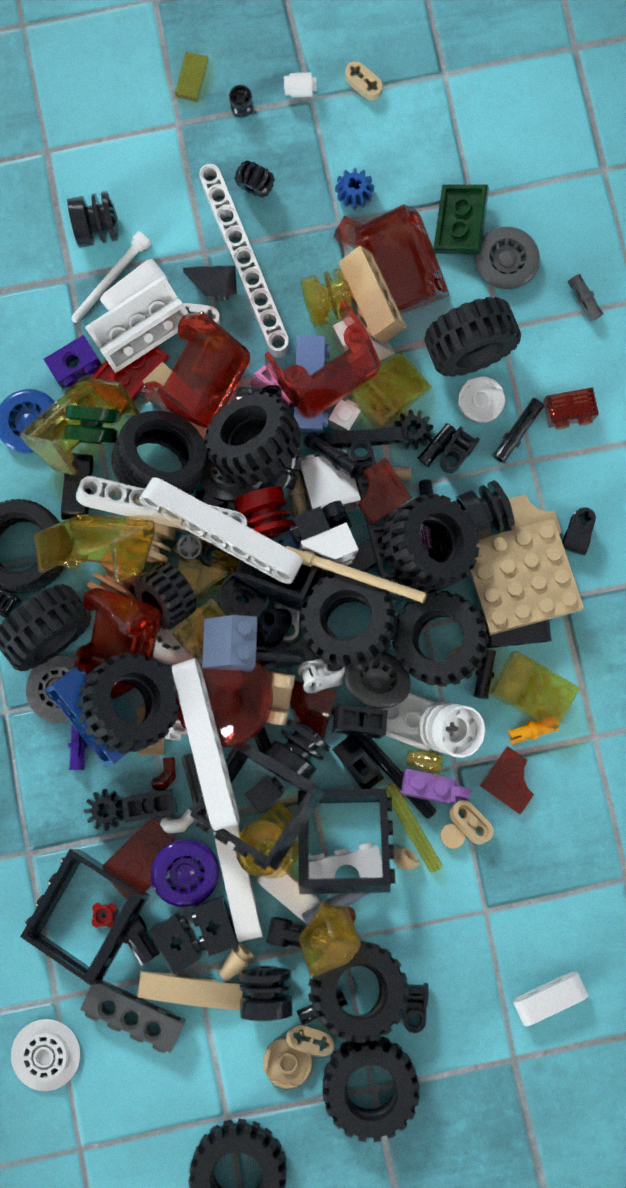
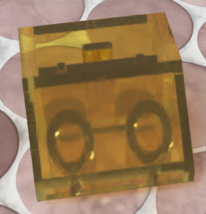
M187 559L186 562L180 561L178 570L191 585L195 599L199 600L217 591L223 580L230 575L222 565L211 564L210 567L202 565L201 561L195 559Z

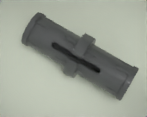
M581 274L567 281L577 297L578 305H581L585 310L590 322L604 315L594 298V292L589 290Z

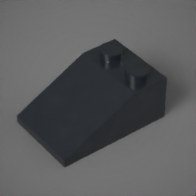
M241 560L234 573V577L279 604L300 611L301 608H305L304 600L306 596H311L312 594L311 588L317 583L321 574V568L314 565L310 567L301 564L292 583L286 584Z

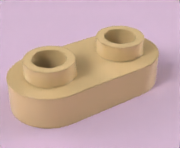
M461 800L451 807L450 818L452 822L473 843L481 845L493 837L494 831L491 823L470 802ZM458 811L463 813V818L459 816ZM476 829L480 831L481 836L477 835Z

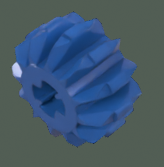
M354 167L352 173L345 169L343 176H338L335 192L338 193V201H344L343 205L345 208L349 204H352L354 210L357 204L364 208L366 201H371L374 185L371 184V176L365 177V170L357 173V169Z

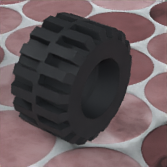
M162 562L157 564L134 581V592L140 607L147 617L162 629L171 630L193 615L197 609V601L191 585L184 575L169 563Z

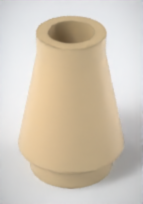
M238 944L237 947L232 948L223 966L218 971L219 975L224 980L230 981L232 977L252 964L253 953L244 944Z

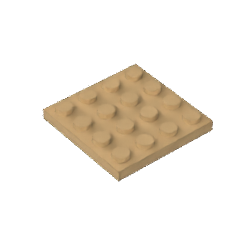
M554 519L491 535L477 543L479 555L474 558L477 562L470 575L489 635L579 612L584 609Z

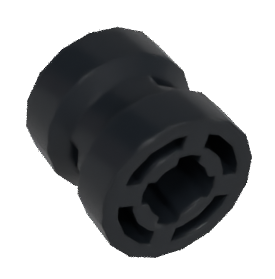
M234 86L229 93L231 111L237 117H247L253 110L252 93L247 86Z

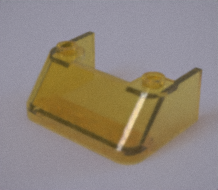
M84 378L75 383L21 432L20 437L51 468L75 475L77 471L72 465L74 456L71 451L80 442L79 440L64 439V427L68 424L80 425V420H69L65 417L66 405L120 409L119 421L123 414L136 415L140 412L121 383ZM103 423L105 425H114V423Z
M97 515L72 517L34 534L39 572L43 573L58 565L65 566L66 569H76L80 567L81 563L90 561L113 564L115 582H120L130 576H136L145 567L155 535V524L150 520Z

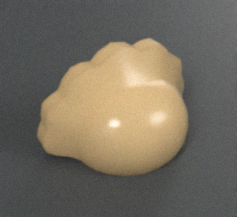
M398 845L394 847L393 862L399 868L410 870L415 869L421 864L416 855L409 849Z

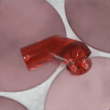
M175 757L163 758L164 771L151 781V786L154 790H166L175 781Z

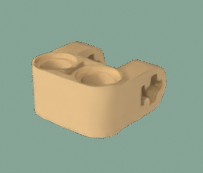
M268 671L261 706V715L266 722L277 725L287 724L289 703L295 680L294 674Z

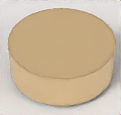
M449 823L441 829L440 839L446 847L458 848L464 843L465 834L454 823Z

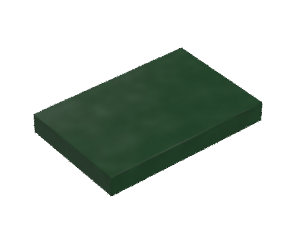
M488 184L442 185L433 248L435 254L481 253L489 193Z

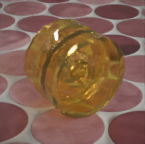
M264 820L252 822L242 830L238 838L268 856L284 831L285 826ZM297 839L295 840L276 871L270 867H267L266 871L253 863L255 858L250 854L245 858L236 852V858L241 868L250 875L270 879L283 877L292 870L297 862L298 841Z

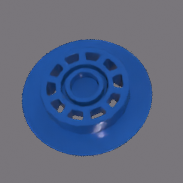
M23 389L10 394L0 404V439L10 449L20 453L38 452L48 447L57 437L61 426V415L55 401L46 393L34 389Z

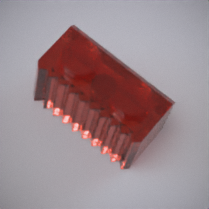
M593 387L547 395L543 400L548 428L555 427L556 430H562L570 427L569 424L578 423L579 426L593 423V420L599 415Z

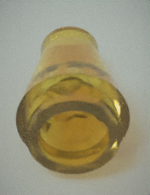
M409 750L406 765L413 766L432 775L434 773L440 774L443 755L438 754V751Z

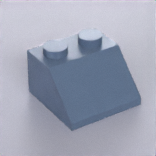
M229 615L204 619L202 669L252 671L256 661L257 617Z

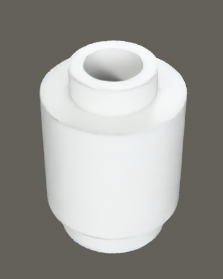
M311 72L290 73V76H284L285 96L291 95V98L312 97V92H317L316 77H312Z

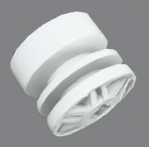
M439 701L426 708L421 716L419 725L420 736L424 744L432 750L463 758L475 753L483 742L485 735L484 721L480 713L472 707Z

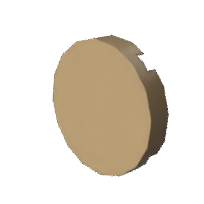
M286 1036L275 1039L267 1047L263 1058V1069L273 1085L282 1089H293L309 1078L312 1071V1055L291 1048L287 1043Z

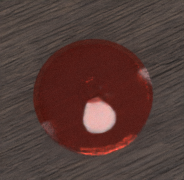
M200 655L197 659L202 669V655ZM255 661V667L252 671L202 669L222 748L238 746L252 739L266 724L273 705V688L265 669L258 661ZM177 699L175 700V704L179 705L177 716L181 725L187 731L180 701Z

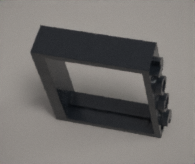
M239 739L225 760L231 784L246 760L250 759L307 793L274 847L266 856L224 828L214 831L210 824L203 795L190 816L198 821L195 826L208 833L210 829L216 833L214 838L225 845L228 842L235 845L233 850L246 858L248 854L255 858L253 863L266 871L267 867H270L276 871L325 792L318 785Z
M387 788L323 790L325 793L319 803L379 802L382 877L309 879L308 819L298 835L299 894L390 893L391 884H395V869H390V860L394 859V844H389V836L393 835V820H388V812H392V797H387ZM298 790V807L307 794L302 790Z
M70 849L66 857L61 858V865L58 871L49 879V887L45 894L37 900L36 909L33 915L26 920L25 923L27 925L20 937L87 984H100L150 895L84 851ZM81 862L130 894L90 967L41 934Z

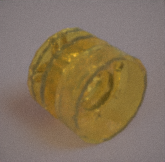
M340 268L333 269L334 280H332L328 271L324 272L323 284L320 283L316 275L300 279L304 301L314 328L328 324L329 312L331 311L337 320L342 319L341 308L347 318L353 316V300L350 287Z

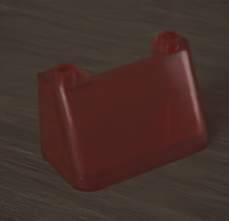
M403 204L354 229L357 246H362L373 254L400 314L449 296L445 279L424 222L416 209Z
M98 587L87 591L84 595L83 606L88 611L96 610L92 638L90 643L81 646L76 651L74 667L78 670L82 669L88 675L94 668L115 655L120 656L123 653H131L132 656L138 653L145 655V660L153 659L161 611L152 604ZM117 682L112 687L111 698L116 699L135 687L125 682Z

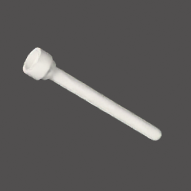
M137 231L132 237V246L72 315L73 322H80L138 252L142 253L143 250L146 251L152 245V242L143 233Z

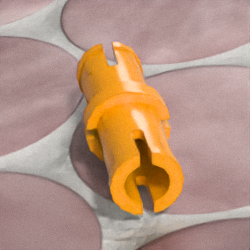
M552 716L537 722L529 721L527 725L507 730V733L511 735L509 740L514 745L528 739L537 740L541 735L559 731V726H555L558 722Z

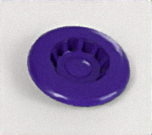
M195 840L175 841L164 847L154 859L151 868L152 886L156 894L170 905L177 907L197 905L206 900L216 888L220 874L219 863L213 851L203 843Z

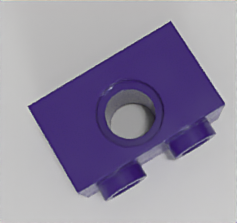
M84 335L43 359L62 389L72 387L79 381V378L95 373L99 369L98 367L102 365ZM79 360V364L76 367H69L71 361Z

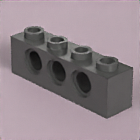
M102 980L100 984L91 985L80 1009L85 1012L86 1017L95 1021L101 1019L107 1022V1026L115 1031L120 1032L124 1030L130 1033L129 1036L135 1041H147L153 1044V1049L161 1053H166V1051L171 1053L186 1019L105 980ZM105 1001L114 1002L116 1011H107L104 1006ZM127 1012H135L139 1018L138 1022H130L127 1019ZM149 1023H158L161 1027V1032L153 1033L149 1029Z

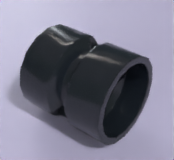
M296 455L295 459L292 458L290 460L291 464L280 471L281 474L276 477L272 476L267 483L294 490L298 478L295 472L300 470L303 457Z

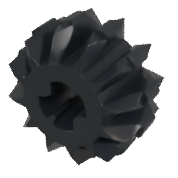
M248 160L242 162L240 167L238 166L234 180L241 189L254 196L265 197L271 192L275 178L273 173L269 172L267 168Z
M413 410L408 411V417L401 413L399 416L400 420H395L394 422L395 427L408 428L409 442L405 443V449H408L409 445L413 444V449L418 450V443L425 447L427 445L426 439L429 440L433 436L429 432L433 430V425L427 424L430 417L425 416L422 419L421 410L418 411L417 416L414 415ZM410 426H415V430L417 429L416 434H412V430L409 431Z
M102 789V797L98 792H94L93 797L95 801L87 799L86 803L92 806V808L85 809L84 813H92L87 822L91 823L96 820L95 829H99L103 823L104 831H108L110 824L114 828L119 826L116 819L121 821L125 819L124 815L119 813L123 811V806H119L123 797L115 800L117 791L114 790L109 795L107 789ZM103 803L104 806L109 805L111 808L108 811L109 816H107V814L101 813V811L104 809L102 806Z

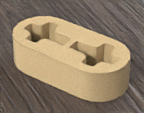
M357 61L351 62L346 66L345 79L352 88L367 100L374 101L380 98L382 95V81L373 72ZM357 71H359V76H351V72L356 73ZM368 85L370 87H373L375 85L376 91L373 89L371 91H368Z
M304 1025L291 1027L286 1035L287 1043L291 1048L313 1056L324 1057L329 1055L334 1049V1041L329 1034ZM299 1031H301L300 1036L307 1038L308 1040L300 1041L297 1044V1039L294 1038V1034L299 1033ZM324 1039L323 1043L327 1045V1048L320 1051V1046L313 1044V1041Z

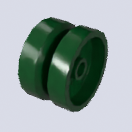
M66 405L65 417L69 420H80V425H66L64 427V439L79 440L80 443L102 444V442L116 443L118 431L115 428L103 427V423L115 424L119 422L120 409Z

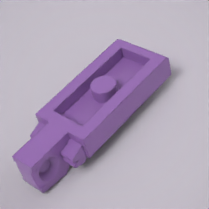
M411 769L404 770L402 795L443 804L456 803V799H470L471 789L458 786V781L452 778Z

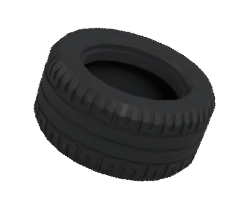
M156 410L136 414L126 421L114 445L111 464L114 475L119 483L146 489L152 478H159L191 495L206 469L208 455L205 451L203 437L189 421L171 412ZM147 443L166 447L178 456L182 463V469L175 472H162L152 468L141 459L137 452V447Z
M26 499L5 500V502H0V537L8 527L14 524L31 522L39 526L45 542L40 560L31 568L23 571H9L0 562V588L15 593L39 591L50 585L52 581H55L66 565L65 562H67L69 554L67 533L57 517L42 505L31 500L27 501Z

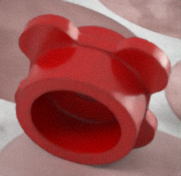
M95 903L92 906L94 911L91 921L92 925L96 928L99 926L112 928L116 921L114 919V912L117 910L116 905L113 903L108 905ZM102 913L106 914L105 918L102 917Z

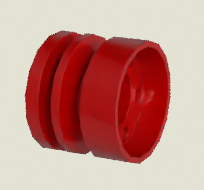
M280 486L258 489L246 493L235 500L237 512L242 513L245 518H251L247 520L246 526L269 539L291 529L290 526L293 525L292 520L287 519L291 516L289 511H278L279 508L287 504L283 488Z

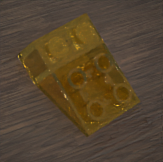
M399 353L349 390L348 399L359 406L358 409L361 410V413L375 429L385 428L430 390L432 386L402 353Z
M514 651L510 653L489 690V695L544 725L557 730L580 687L522 653Z

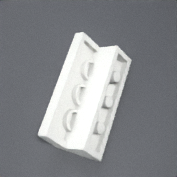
M162 276L85 326L113 371L117 373L194 321L183 303L176 296L167 279Z

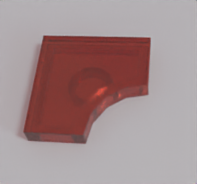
M386 458L364 471L368 480V491L358 506L371 525L412 499V496Z
M506 746L479 786L521 815L534 796L524 780V768L528 760Z

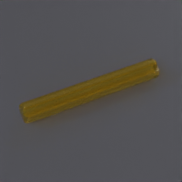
M395 783L387 785L385 787L387 788V797H392V807L431 873L439 870L442 867V863Z

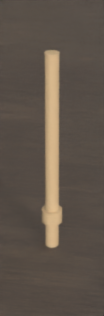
M286 546L287 549L295 552L302 558V564L310 567L314 565L422 603L426 599L427 593L316 556L315 552L309 550L301 551Z

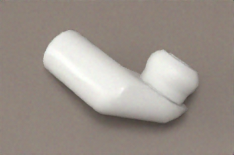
M188 808L181 818L172 819L169 816L164 817L160 822L163 831L169 834L184 832L195 820L190 816L192 810Z

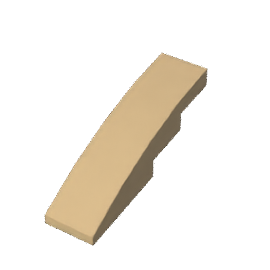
M141 971L137 997L191 1006L240 1010V999L243 992L239 988L242 983L191 977L186 974Z

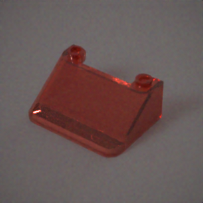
M201 311L183 315L178 324V335L187 342V345L165 385L162 386L156 381L147 382L139 394L149 402L179 415L202 428H207L208 424L211 425V419L214 415H218L220 409L229 402L250 363V353L244 345L205 312Z

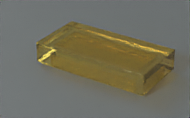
M190 52L185 53L175 90L176 98L198 102L208 64V56Z

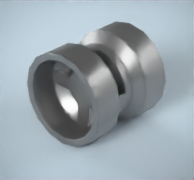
M194 535L183 536L177 545L178 553L185 559H194L200 554L202 548L200 540Z

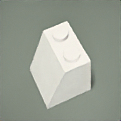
M317 454L308 455L303 458L304 460L300 468L311 510L320 506L323 508L334 501H342L346 512L360 509L361 499L355 478H350L342 470H336L328 460L322 456L317 457Z

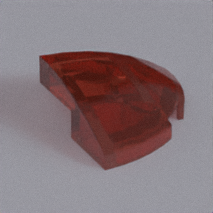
M294 680L290 698L291 709L295 711L300 719V723L305 724L325 738L336 690L327 688L316 693H307L303 688L304 682Z

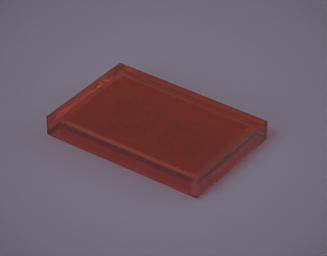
M151 818L103 865L146 892L152 886L151 868L154 859L164 847L175 842V840L163 831L161 825L154 818ZM112 883L127 900L130 894Z

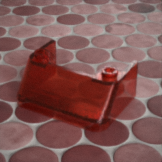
M345 300L340 304L339 316L347 326L344 332V342L349 350L312 375H309L306 369L300 365H291L282 371L269 351L265 353L266 368L304 418L312 419L317 417L379 373L380 359L368 331Z

